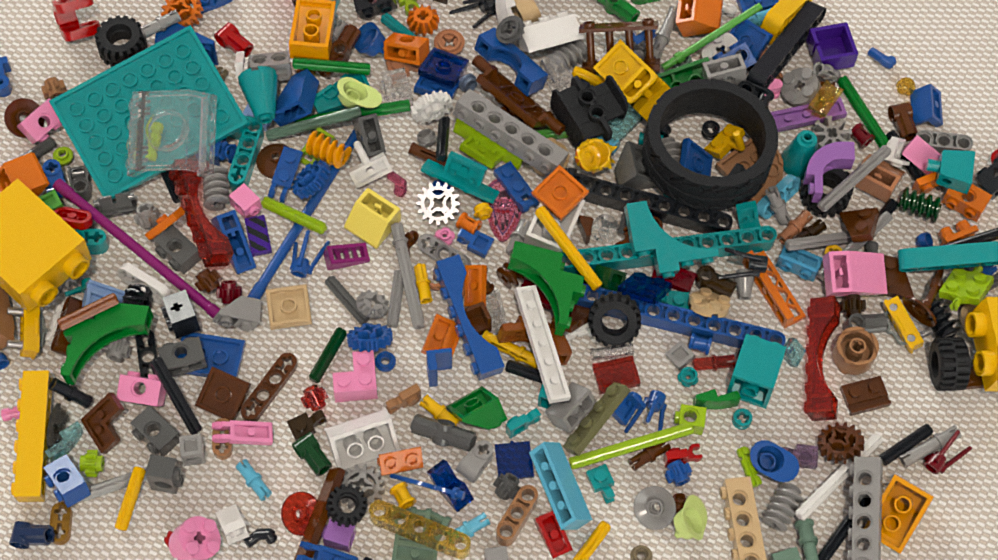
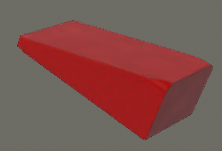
M553 510L533 519L553 559L573 550L565 531L560 529Z

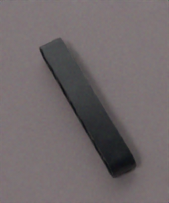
M808 0L748 73L746 81H750L763 88H768L807 40L809 30L816 28L821 23L826 14V8Z

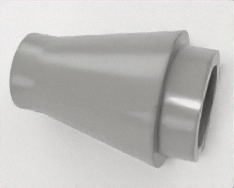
M746 268L738 269L736 273L750 272L752 270ZM755 276L735 278L740 300L751 299Z

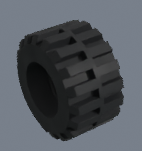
M118 15L113 19L112 17L108 18L107 22L103 21L101 23L102 27H98L97 33H95V42L100 58L104 60L106 65L110 64L111 67L147 48L146 38L140 29L141 24L136 22L134 18L129 19L125 15L123 17ZM118 40H129L123 45H114Z
M843 169L829 170L823 174V186L834 189L850 173L848 171L844 172ZM803 182L800 188V199H803V206H807L806 210L814 212L813 215L818 216L820 214L822 218H826L829 215L831 218L835 217V214L840 215V212L847 208L854 187L826 212H822L818 208V203L811 202V195L808 194V184H803ZM823 193L821 200H822L827 194Z
M613 291L608 292V295L602 294L599 299L596 298L593 306L590 307L588 319L592 336L596 337L597 342H603V346L606 347L612 345V348H617L616 345L624 347L625 343L629 342L630 344L633 338L639 334V329H641V314L634 299L631 300L629 295H622V292L618 291L617 294H613ZM612 309L621 310L627 316V323L620 329L607 328L602 322V317L607 311Z
M962 337L935 338L932 341L929 351V372L931 381L937 391L964 390L968 385L971 362L967 344Z

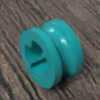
M744 408L736 410L732 418L733 425L739 430L747 429L752 422L751 412ZM740 415H743V418L746 419L745 423H741Z

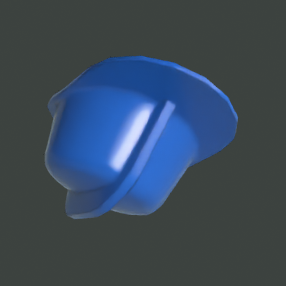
M367 22L359 28L361 35L354 47L359 53H364L370 57L376 56L379 52L384 54L383 47L386 38L373 22Z
M761 440L751 448L750 460L759 474L768 476L778 482H789L798 475L800 469L799 462L791 452L768 440Z

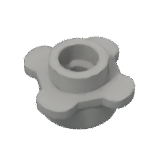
M424 129L417 134V142H420V146L427 147L437 140V136H434L435 132L431 129Z

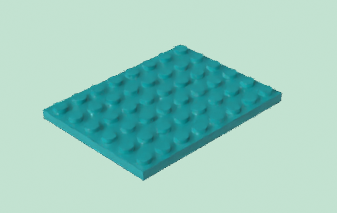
M191 25L49 101L102 196L111 195L112 200L116 198L115 194L132 190L249 125ZM158 122L163 124L164 129L161 134L159 151L157 152V161L151 162L146 160L145 155L148 150L147 146L150 133L152 132V124Z

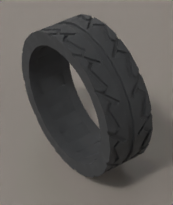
M716 79L690 80L664 92L656 101L657 104H654L649 114L642 148L644 166L653 183L668 197L695 209L724 210L753 198L763 187L762 184H765L778 148L776 122L769 109L766 108V105L745 88L742 89L736 84ZM710 113L722 116L735 122L747 132L757 148L759 159L747 170L735 175L718 177L695 173L673 159L661 140L660 132L666 124L684 115Z

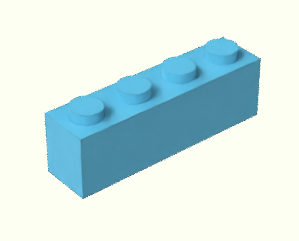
M543 442L530 451L529 454L560 529L578 530L593 520L561 444L557 442Z

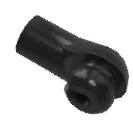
M258 528L249 537L243 539L248 548H251L260 540H266L268 544H272L277 540V535L271 528Z

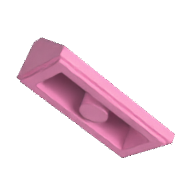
M918 135L902 151V155L926 175L933 173L926 171L927 160H938L941 155Z

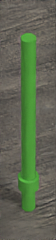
M758 2L682 52H676L671 59L661 64L662 69L666 71L676 64H681L686 60L685 58L762 10V5Z

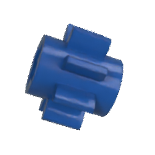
M676 460L667 465L668 470L665 471V477L669 484L673 482L676 487H679L691 480L689 476L692 475L691 472L693 471L688 462L684 464L681 460Z

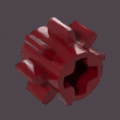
M234 280L222 281L221 286L216 288V298H221V303L230 304L242 296V286H237V282Z

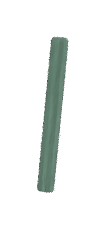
M356 106L266 131V136L271 141L362 116L360 107Z

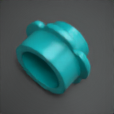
M685 367L678 374V381L685 387L696 385L698 373L692 367Z

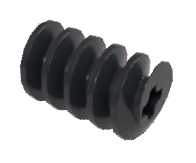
M934 299L930 310L937 320V324L931 327L933 332H935V338L955 337L961 327H953L957 322L956 319L949 321L952 313H944L948 306H940L944 300Z

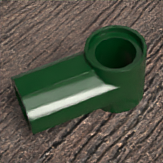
M308 432L292 443L296 454L300 459L305 460L317 477L324 475L332 467L331 462L322 452L317 439L311 432Z

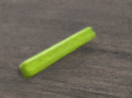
M266 196L261 201L263 208L319 234H324L327 230L326 223Z

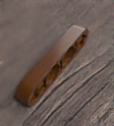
M282 354L242 405L241 416L244 421L257 422L296 371L298 363L294 354ZM291 360L292 365H287L284 368V361L288 362ZM278 375L281 377V381L278 384H272L270 378ZM265 391L269 394V397L263 401L257 398L258 394ZM254 408L255 414H250L249 416H247L246 411H251Z

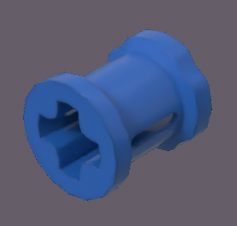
M692 332L688 348L690 350L702 351L705 355H708L713 337L705 338Z

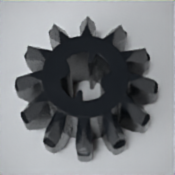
M130 284L128 289H125L124 296H122V303L152 307V291H150L149 287L142 284Z

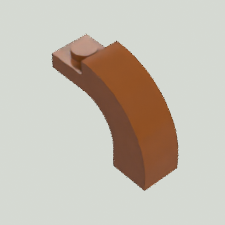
M522 315L518 316L516 323L508 322L502 324L496 336L499 343L517 341L530 343ZM550 328L561 365H567L572 355L571 347L564 335H555V329Z

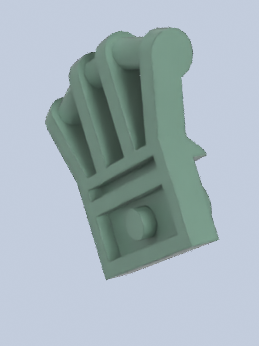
M411 506L409 509L397 512L395 510L389 511L395 533L392 560H437L439 541L448 529L452 518L444 517L432 511V508L421 510ZM409 518L407 535H401L398 520ZM415 518L425 519L422 537L413 536ZM431 520L441 525L434 538H428Z

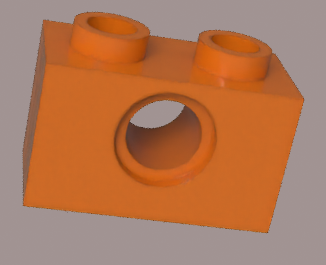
M393 32L384 41V59L420 66L429 57V38Z
M972 184L967 194L948 189L941 203L946 205L947 208L961 213L965 218L977 222L993 195Z

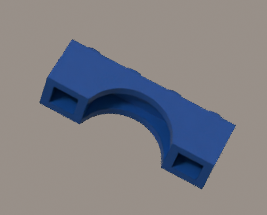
M495 27L478 36L474 50L487 61H500L509 65L517 76L514 85L527 97L544 88L548 74L516 45L501 43L496 37Z

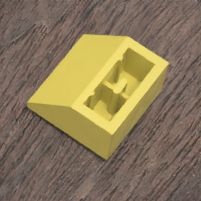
M367 188L355 202L344 228L377 249L391 233V225L401 221V211L399 207Z

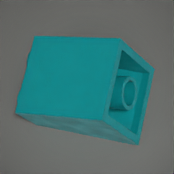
M746 334L726 394L738 390L741 401L766 409L787 347L782 346L778 342L761 339L757 335Z

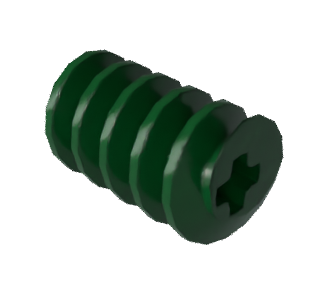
M905 187L900 196L897 209L902 206V212L905 213L909 208L910 215L918 211L919 218L925 213L926 220L933 216V222L936 223L942 204H940V197H936L933 201L932 195L929 194L925 199L924 192L917 196V190L914 189L909 194V187Z

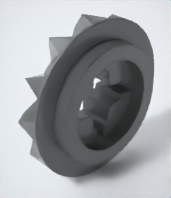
M509 16L503 19L496 29L497 39L505 45L509 43L514 44L517 39L521 40L520 35L525 33L523 20L518 16Z

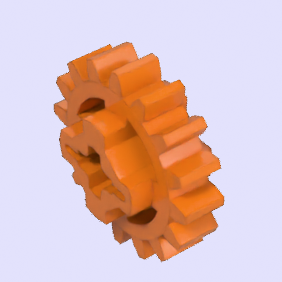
M165 0L167 5L161 7L164 11L161 12V16L176 10L181 18L178 24L184 27L191 25L194 29L193 24H199L197 19L203 18L201 12L204 9L201 6L200 0Z

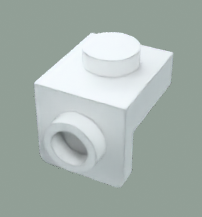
M892 136L888 141L887 146L891 149V153L885 160L891 161L890 165L902 168V165H910L909 161L900 159L906 139Z

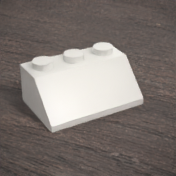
M568 10L557 12L555 17L550 18L549 15L539 17V21L531 22V20L523 21L525 33L520 35L521 40L518 39L520 50L530 53L582 39L584 34L579 33L580 25L575 14L568 13Z
M584 199L562 221L549 211L568 238H570L586 201ZM535 214L523 243L556 252H563Z
M386 409L325 429L337 468L344 469L345 475L347 474V468L353 471L356 464L359 469H362L364 464H366V467L377 464L379 454L400 451L392 419Z

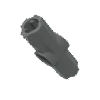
M416 414L411 422V433L430 438L433 443L440 446L451 445L470 451L476 443L477 436L475 432L457 427L454 422L449 420H435Z

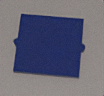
M510 441V443L494 445L498 476L501 473L503 475L511 473L518 479L534 478L533 463L529 454L531 451L530 441Z

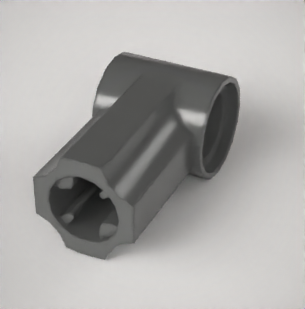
M854 313L842 325L844 331L849 327H853L851 321H854L858 327L865 328L864 330L869 333H880L887 331L888 323L884 313L867 315Z

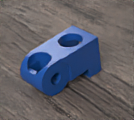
M7 56L0 57V97L9 96L12 92V86L6 74L7 72H12Z

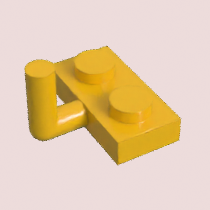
M728 124L704 150L720 160L732 148L744 151L743 136L745 131L743 128Z

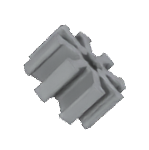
M826 116L823 124L820 123V120L815 122L812 132L817 136L818 150L830 143L850 142L852 130L850 128L843 130L846 123L845 120L840 118L836 126L832 124V116Z

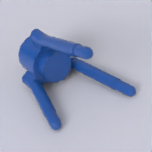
M307 230L299 257H297L298 243L294 242L290 266L291 274L300 278H306L307 274L311 275L313 268L323 255L326 246H329L330 241H326L310 265L309 260L304 258L310 231Z
M652 390L649 397H645L643 401L649 410L646 422L649 423L653 413L660 410L658 431L663 428L664 414L667 407L664 403L666 395L661 391ZM638 409L624 430L625 433L629 432L644 409Z

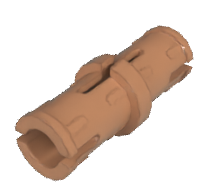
M803 210L793 221L790 220L787 227L777 235L778 241L785 245L787 239H792L795 235L801 233L804 226L813 219L810 216L811 213Z

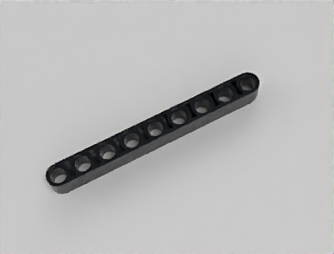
M576 173V180L585 188H589V194L584 198L585 202L623 212L627 203L647 201L652 216L658 217L662 223L703 234L728 231L732 228L733 219L727 213L711 209H695L683 205L672 198Z

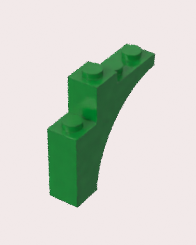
M515 241L507 269L523 275L542 291L554 315V334L563 336L565 329H569L572 317H569V312L573 311L574 304H577L579 297H584L586 285H583L584 276L563 271L565 262H562L563 253Z
M118 303L94 315V319H86L64 330V337L69 343L66 349V361L61 366V376L65 382L75 385L86 363L108 344L128 336L149 335L154 317L150 307Z

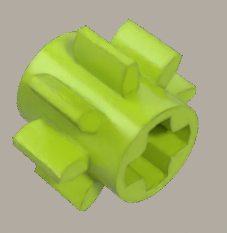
M87 450L85 455L80 456V471L85 472L86 477H97V473L104 471V456L99 455L98 450Z

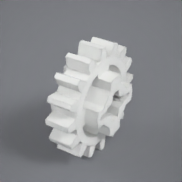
M442 90L438 93L432 91L429 95L425 93L423 96L418 97L419 101L413 102L414 106L410 107V112L417 123L420 121L421 124L425 122L431 123L432 120L438 121L445 116V113H449L450 108H453V101L447 92L443 93Z

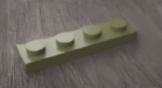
M613 382L606 389L601 399L594 404L590 413L582 419L574 433L568 437L563 448L569 453L580 456L631 390L626 385Z

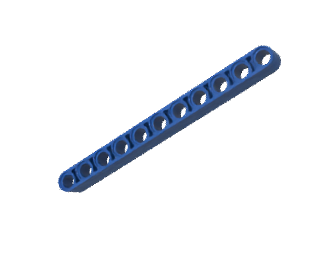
M583 284L586 285L584 297H579L575 305L590 308L593 306L594 301L589 300V297L599 299L600 295H608V292L612 290L599 288L594 291L589 285ZM629 295L631 300L634 299L640 309L642 325L691 336L692 332H695L696 335L705 338L713 337L712 342L740 349L746 334L757 335L761 339L778 342L782 346L786 342L785 335L776 330L727 318H718V316L714 315L712 317H705L690 309ZM612 309L604 314L605 316L627 321L626 314L621 310ZM649 312H654V313H656L657 315H656V316H652V315L649 314ZM669 317H675L677 320L672 321ZM689 322H695L697 325L693 326ZM709 327H715L718 330L713 331ZM730 332H736L738 335H731Z

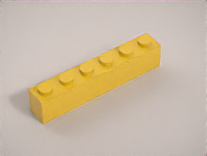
M49 370L23 371V376L19 379L21 398H18L17 409L20 411V417L16 420L18 440L14 442V451L17 453L16 461H13L12 467L13 474H15V482L11 484V494L14 495L18 502H45L46 482L43 477L46 476L43 467L48 462L52 391L49 390V384L53 379Z

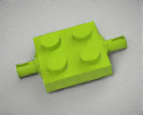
M982 266L974 267L973 271L954 268L939 290V298L952 301L949 306L952 311H957L961 304L977 306L994 284V276L981 273L983 271Z

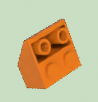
M678 0L676 25L683 37L711 33L718 29L721 25L723 0Z
M33 152L5 162L0 167V192L17 178L36 196H39L50 184Z

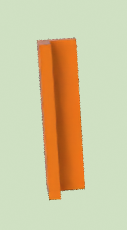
M752 250L747 252L752 255L767 256L764 250L757 254H754ZM768 257L767 268L769 270L766 269L765 273L760 272L759 277H754V282L783 328H787L805 319L806 315ZM743 258V265L746 269H749V259ZM769 276L775 278L776 285L773 284ZM779 292L784 293L786 295V302L784 301ZM790 309L795 310L798 316L794 317Z

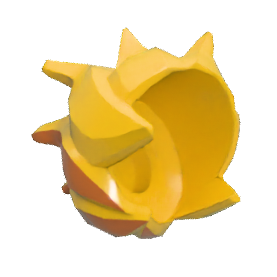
M587 139L577 147L576 156L574 157L575 162L582 170L592 172L593 175L604 170V168L611 169V163H615L611 153L617 146H611L603 139Z

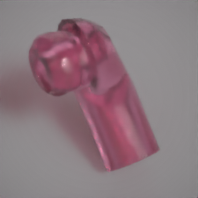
M390 172L387 175V179L394 183V194L397 197H403L407 193V181L396 172Z

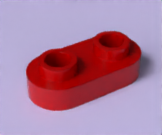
M60 207L54 210L57 215L74 229L86 230L93 224L92 214L89 211L71 207Z

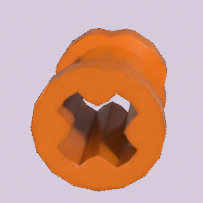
M463 212L456 222L458 229L462 228L473 235L482 226V221L474 220L466 212Z

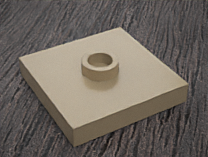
M307 284L266 290L271 330L312 324Z

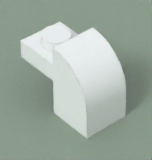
M236 504L215 513L228 545L249 537L245 522Z

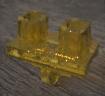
M826 80L808 108L812 110V114L819 118L826 117L843 93V89L833 86Z

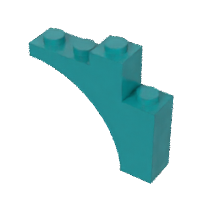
M647 201L627 203L625 205L624 213L632 256L638 255V258L650 256V253H652L657 277L663 276V279L673 278L680 271L679 265L682 268L694 266L696 262H701L702 265L711 264L719 256L718 248L693 247L679 242L667 234L653 218Z

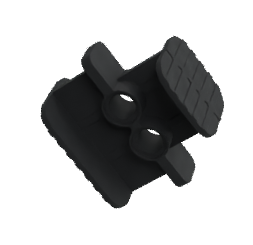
M611 75L606 76L605 82L592 88H585L578 76L572 77L571 87L561 92L557 89L553 90L550 101L553 114L556 116V119L566 126L564 131L576 149L585 140L593 139L600 135L605 141L611 140L613 132L607 122L617 117L620 120L625 119L628 109L627 98Z

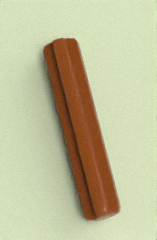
M111 293L59 318L57 323L61 330H66L117 305L119 301L116 295Z

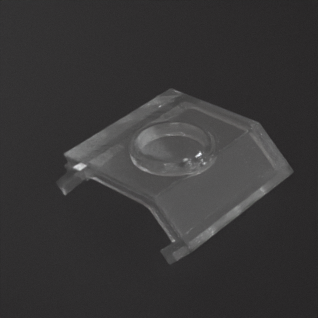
M190 89L132 92V98L128 105L130 119L127 125L129 130V138L126 144L128 158L125 163L127 176L136 177L146 171L188 170L197 172V176L203 178L213 174L217 95Z

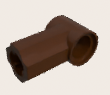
M906 102L888 107L889 119L892 123H895L900 138L906 139V142L911 141L918 133L913 121L911 104Z

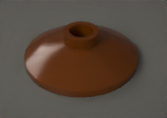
M20 98L11 102L4 112V122L7 129L17 137L27 138L16 126L21 123L20 116H25L26 118L39 107V104L27 98ZM39 118L38 120L41 127L44 125V118Z
M270 144L258 153L256 164L262 175L273 179L283 147L286 145Z

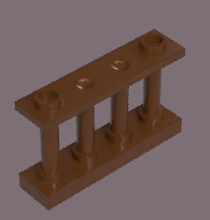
M645 18L642 21L597 24L594 21L583 22V24H580L579 33H586L588 60L582 63L581 68L591 73L599 74L593 68L599 62L595 59L594 32H605L606 51L608 53L614 46L613 32L625 31L626 45L634 52L633 31L645 30L646 57L641 60L654 72L660 71L661 60L660 58L656 59L654 56L652 30L658 29V20L654 21L653 18Z

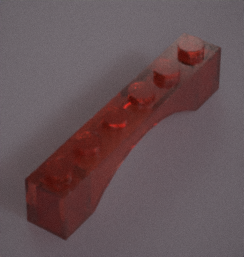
M198 159L175 160L172 168L169 170V178L173 181L175 194L179 197L181 207L185 211L187 226L190 227L193 234L192 238L199 250V258L202 259L205 267L228 266L234 254L229 239L211 224L199 203L198 186L203 177V172Z
M835 296L810 298V306L807 308L810 322L807 325L809 344H806L808 363L805 364V371L808 377L804 385L807 395V401L804 402V412L812 421L836 420L838 399L826 384L823 374V356L829 338L840 324V303Z

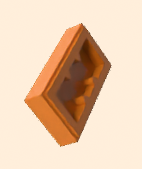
M179 207L168 217L164 214L156 220L157 225L145 234L148 240H152L185 214L183 208Z

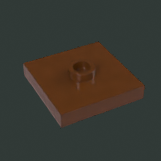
M211 367L195 406L221 418H226L229 421L236 420L251 383L216 367Z

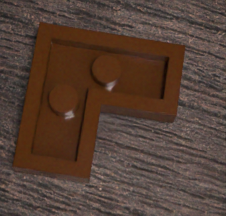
M110 392L81 419L96 446L103 454H107L121 441L111 422L125 410L115 393Z

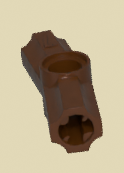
M349 24L344 27L338 39L332 43L329 60L349 61V54L361 35V31L356 26ZM317 71L322 77L328 79L334 73Z

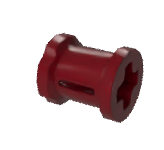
M858 123L851 129V137H854L860 144V147L864 149L872 143L875 136L869 134L863 128L864 125L862 123Z

